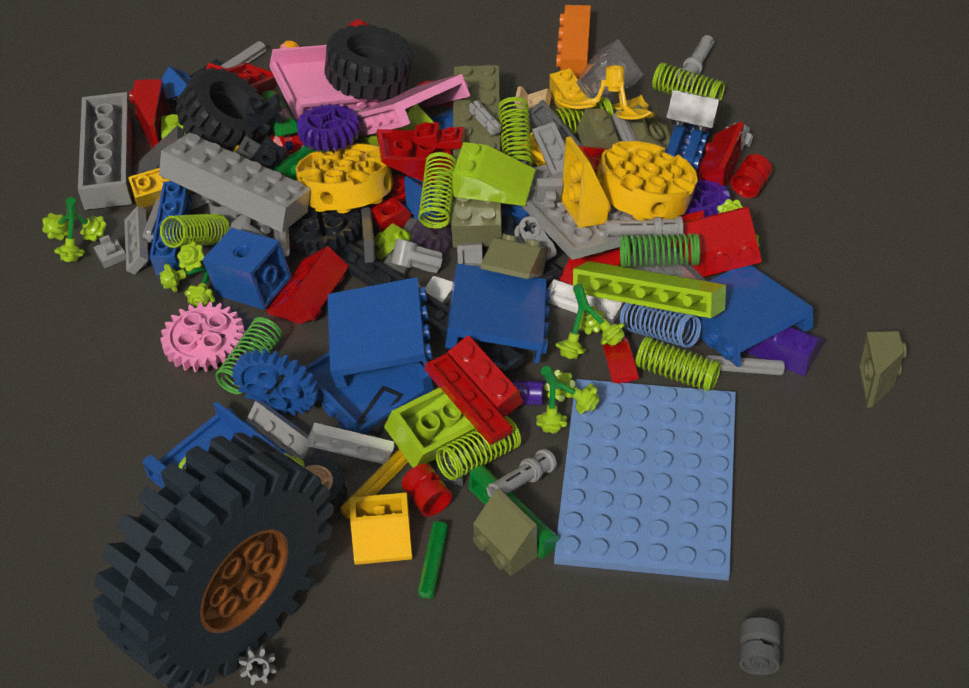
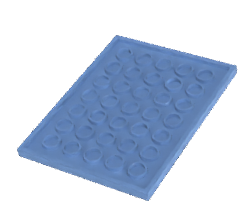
M576 379L575 387L580 390L588 387L591 383L594 384V387L597 388L599 402L595 410L585 411L581 415L575 409L576 399L573 398L557 530L559 541L556 542L554 564L729 581L736 392L709 390L710 392L704 391V389L632 383L618 384L608 381Z

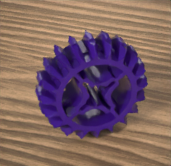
M329 103L328 105L321 104L319 107L313 106L312 110H305V114L300 115V119L297 120V132L300 142H303V146L309 147L310 150L317 149V152L326 150V152L329 150L337 151L339 148L345 149L346 145H353V141L358 140V135H360V122L357 113L354 112V109L348 108L347 105L340 106V104L331 105Z
M698 180L690 205L681 217L704 210L706 216L720 213L717 207L724 204L727 199H731L726 186H720L718 182L713 183L710 180Z

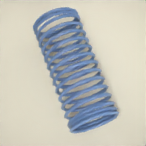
M625 303L621 309L620 323L624 324V314L626 311V326L624 324V330L649 336L653 339L689 348L697 342L701 332L700 320L695 315L664 310L662 313L663 309L657 311L658 308L653 310L652 307L648 309L647 306L644 308L641 305H635L631 311L630 328L627 323V317L633 304ZM637 306H639V308H638V310H637V312H636V314H635V319H634L635 325L632 326V316H633V312H634L635 308H636ZM647 308V313H646L645 318H644V323H643V325H642V327H641V322H642L643 317H644V311H645V309ZM651 310V315H650V317H649L648 326L646 327V322H647V320H648L649 311ZM656 311V316H655V318H654L653 326H652V328L650 329V325H651L652 319H653V314H654V312ZM661 313V316H660V319H659V322H658V327H657L656 330H655V325H656V322H657V319H658V314ZM665 314V319H664V321H663V326H662V329H661V331H660V326H661V322H662V317H663V315ZM670 315V320H669V322H668L667 330H666L665 333H664V328H665V326H666L667 318H668V316ZM673 317H674V323H673V326H672V330H671V332H670V334H669V329H670V326H671V323H672V319H673ZM679 318V324H678V327H677V331H676V333L674 334V329H675V326H676V322H677V319ZM690 318H692V319H693V330H692V333H691L689 339H688L686 342L683 343V340H685V338L687 337V335H688V333H689L690 325H691ZM688 320V329L684 338L682 339V334L684 333L686 327V321ZM695 320H696L697 329H696L695 336H694L693 340H692L689 344L685 345L686 343H688V342L690 341V339L692 338V336H693V334H694V331H695Z

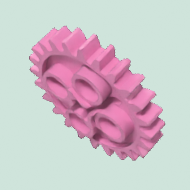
M199 302L198 308H194L190 304L188 305L189 311L179 309L180 316L171 315L172 322H165L166 329L161 330L163 337L160 340L168 361H174L175 367L183 365L185 371L190 366H193L194 372H197L199 367H203L204 371L207 372L210 365L218 369V363L225 362V359L230 355L243 334H245L242 319L238 318L237 312H231L229 306L223 309L222 303L213 307L212 302H209L206 307H203L202 303Z

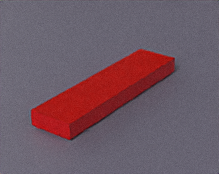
M447 353L425 364L424 370L489 445L512 434L513 427Z

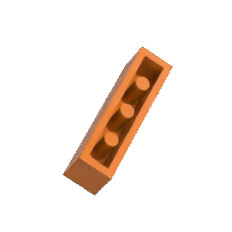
M565 5L564 14L560 13L556 67H559L560 71L570 68L576 77H587L591 6Z

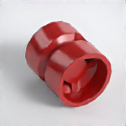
M748 155L731 178L732 189L744 198L756 197L772 174L771 163L762 155Z
M424 463L413 467L402 479L401 486L403 490L407 492L409 498H414V504L425 517L439 514L452 500V492L440 480L438 474L429 464Z

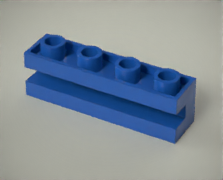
M686 123L685 127L675 125L665 153L674 157L680 155L698 171L703 149L706 147L707 137L710 134V128L708 132L694 129L695 124Z
M172 181L163 182L150 259L156 275H160V272L165 270L164 264L166 263L176 271L181 270L179 267L180 261L177 257L181 247L170 248L164 244L160 236L162 221L168 216L190 215L192 196L188 194L189 189ZM179 222L178 227H177V235H178L179 240L181 241L180 236H179V225H180V222ZM172 223V224H171V227H170V236H171V239L173 240V237H172V225H173V223ZM167 226V228H166V234H167L168 240L170 241L169 236H168V226ZM174 226V231H173V233H174V237H175L176 241L178 242V240H177V238H176V235H175V226Z

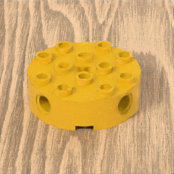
M620 141L613 144L611 149L603 152L596 176L606 197L610 201V205L632 215L634 219L652 220L655 216H659L661 219H674L676 216L683 215L690 205L698 182L696 170L686 159L680 155L674 157L665 153V148L659 145L641 141Z
M358 143L346 145L345 149L339 148L337 151L333 150L324 153L315 151L301 159L295 168L297 181L311 188L309 206L315 208L318 212L337 210L338 213H347L352 208L380 203L383 200L382 198L392 190L394 184L392 168L381 163L379 147L375 145Z

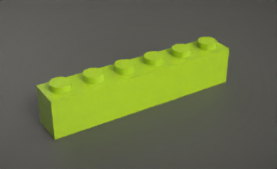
M591 261L573 268V286L583 284L587 296L712 318L725 310V284L632 268H622L620 266Z

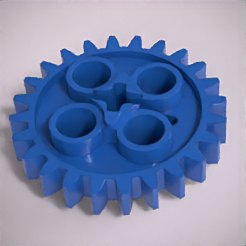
M254 349L253 353L246 351L245 355H240L232 370L234 371L232 374V378L235 379L234 385L240 386L239 392L247 393L246 399L252 398L254 403L255 401H263L275 411L280 410L285 416L288 411L296 416L297 411L301 414H304L305 410L309 411L311 406L314 405L319 388L316 387L317 381L311 380L313 374L305 373L307 367H298V361H289L288 355L279 357L277 351H274L273 355L269 354L266 349L263 350L262 354L257 349Z

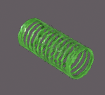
M677 233L675 237L673 234L669 237L665 234L663 239L661 234H659L658 238L655 234L652 238L648 234L647 238H645V235H642L641 240L639 235H636L635 241L633 235H630L629 240L627 235H621V267H627V254L628 267H631V240L634 267H636L637 239L640 267H642L643 240L645 266H648V241H650L651 266H654V239L656 242L657 266L659 267L660 238L663 266H665L666 238L668 244V265L671 266V240L673 239L674 265L677 266L676 248L678 239L680 266H682L683 237L685 240L686 266L689 264V237L691 241V265L698 266L700 260L699 235L697 233L692 235L689 233L686 237L683 233L680 237Z
M264 317L254 319L251 326H249L215 374L216 380L221 387L234 394L244 393L227 384L223 380L221 372L229 382L234 384L225 373L232 376L234 367L231 364H236L233 359L238 360L239 358L236 355H243L239 351H242L244 354L246 353V350H243L242 347H245L251 353L257 348L260 349L258 350L260 353L263 352V349H266L269 354L272 353L275 345L282 338L279 326ZM261 322L271 326L274 330H276V332L279 335V338H277L275 333L271 331L269 328L255 323ZM256 326L268 330L270 333L273 334L275 339H272V337L268 335L266 332L257 329Z

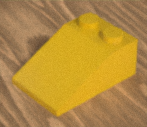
M566 137L561 203L578 228L604 224L611 210L610 201L606 197L588 159L572 137Z

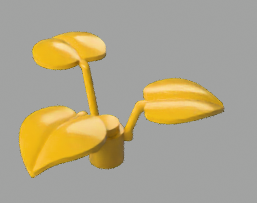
M606 66V80H601V87L595 98H559L555 95V100L565 107L573 109L595 107L596 103L600 101L604 88L607 86L608 91H618L620 103L612 104V107L615 110L624 111H617V117L627 120L655 117L653 112L647 110L649 109V104L644 101L642 95L626 101L624 66ZM639 104V105H640L641 107H643L644 109H633V108H635V107Z

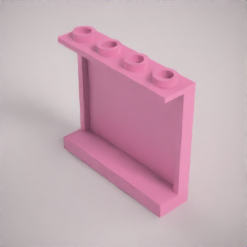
M327 45L272 50L269 67L296 121L300 119V115L305 114V110H312L313 106L319 107L321 104L347 105L348 108L362 111L383 100L373 99V101H366L363 98L359 100L351 95L346 96L340 90L334 89L326 79L324 72Z
M462 74L416 86L391 99L389 98L357 112L360 122L359 136L376 133L377 129H395L410 124L405 109L419 102L422 108L469 97L468 84Z

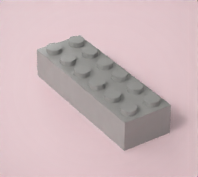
M127 92L82 97L78 192L84 210L132 204V190L128 177L131 176L133 112Z
M188 133L161 150L160 176L279 232L285 231L308 211L311 188L299 181L285 177L277 171L261 166L258 162L250 161L238 153L226 150L216 143L204 140L196 134Z

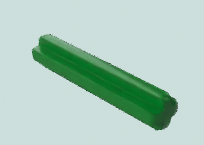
M435 521L432 524L418 587L420 598L431 599L434 597L448 531L445 522Z

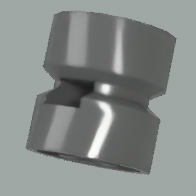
M750 618L743 621L740 625V668L754 675H769L777 672L780 668V651L778 648L780 645V626L775 621L767 618Z

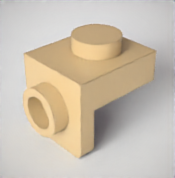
M523 86L517 88L515 97L525 99L530 110L541 100H544L549 106L551 93L547 88L527 94ZM514 101L515 104H522L526 106V104L523 102Z

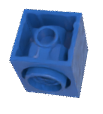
M231 228L202 259L217 296L262 310L269 305L292 278L279 240Z

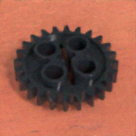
M308 205L307 213L289 227V245H291L292 249L297 248L298 252L306 250V254H309L312 250L318 252L327 246L333 247L336 250L339 244L346 246V240L353 241V235H359L358 230L362 229L358 208H352L347 213H338L337 210L318 212L315 208ZM323 216L326 236H322V230L319 221V217Z

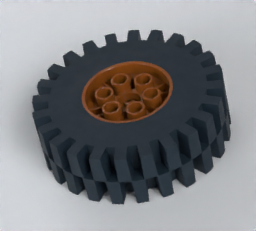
M234 433L231 441L222 435L211 439L208 452L198 445L186 452L185 470H182L173 463L169 464L160 472L165 487L157 493L146 486L137 497L146 508L139 517L124 514L117 525V528L127 536L125 541L108 543L104 550L102 558L113 567L96 574L94 586L103 593L93 599V610L101 616L96 621L97 626L107 635L106 638L169 688H174L175 685L180 688H193L196 681L202 686H207L214 682L217 671L225 676L234 672L237 669L239 654L247 657L249 646L253 650L259 649L258 638L265 634L271 639L280 630L276 619L283 611L292 616L299 606V603L293 599L298 589L309 590L315 579L314 576L307 572L308 568L321 564L325 557L326 551L318 544L329 539L332 532V526L325 522L333 515V505L326 500L330 496L329 489L321 483L322 480L256 435L250 438L244 433Z

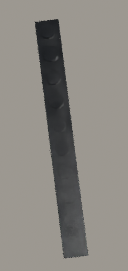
M347 240L346 246L339 244L337 250L332 249L349 266L346 272L367 286L405 280V278L376 259L374 262L365 263L364 251ZM427 293V302H423V305H427L429 320L425 321V324H428L430 328L446 338L450 308ZM458 337L457 344L464 338ZM473 340L506 377L524 363L523 355L507 345Z

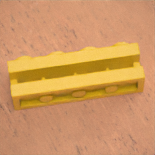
M159 168L128 177L136 204L142 208L154 205L156 199H160L163 182H170V180L159 175ZM188 190V194L194 193V191Z

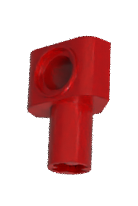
M392 197L387 201L382 198L383 200L380 203L368 204L371 208L372 223L381 232L392 223L403 228L411 216L409 210L396 197Z

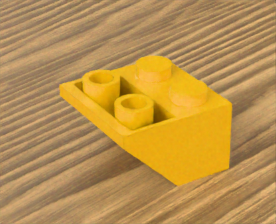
M407 492L350 498V522L355 565L412 560Z

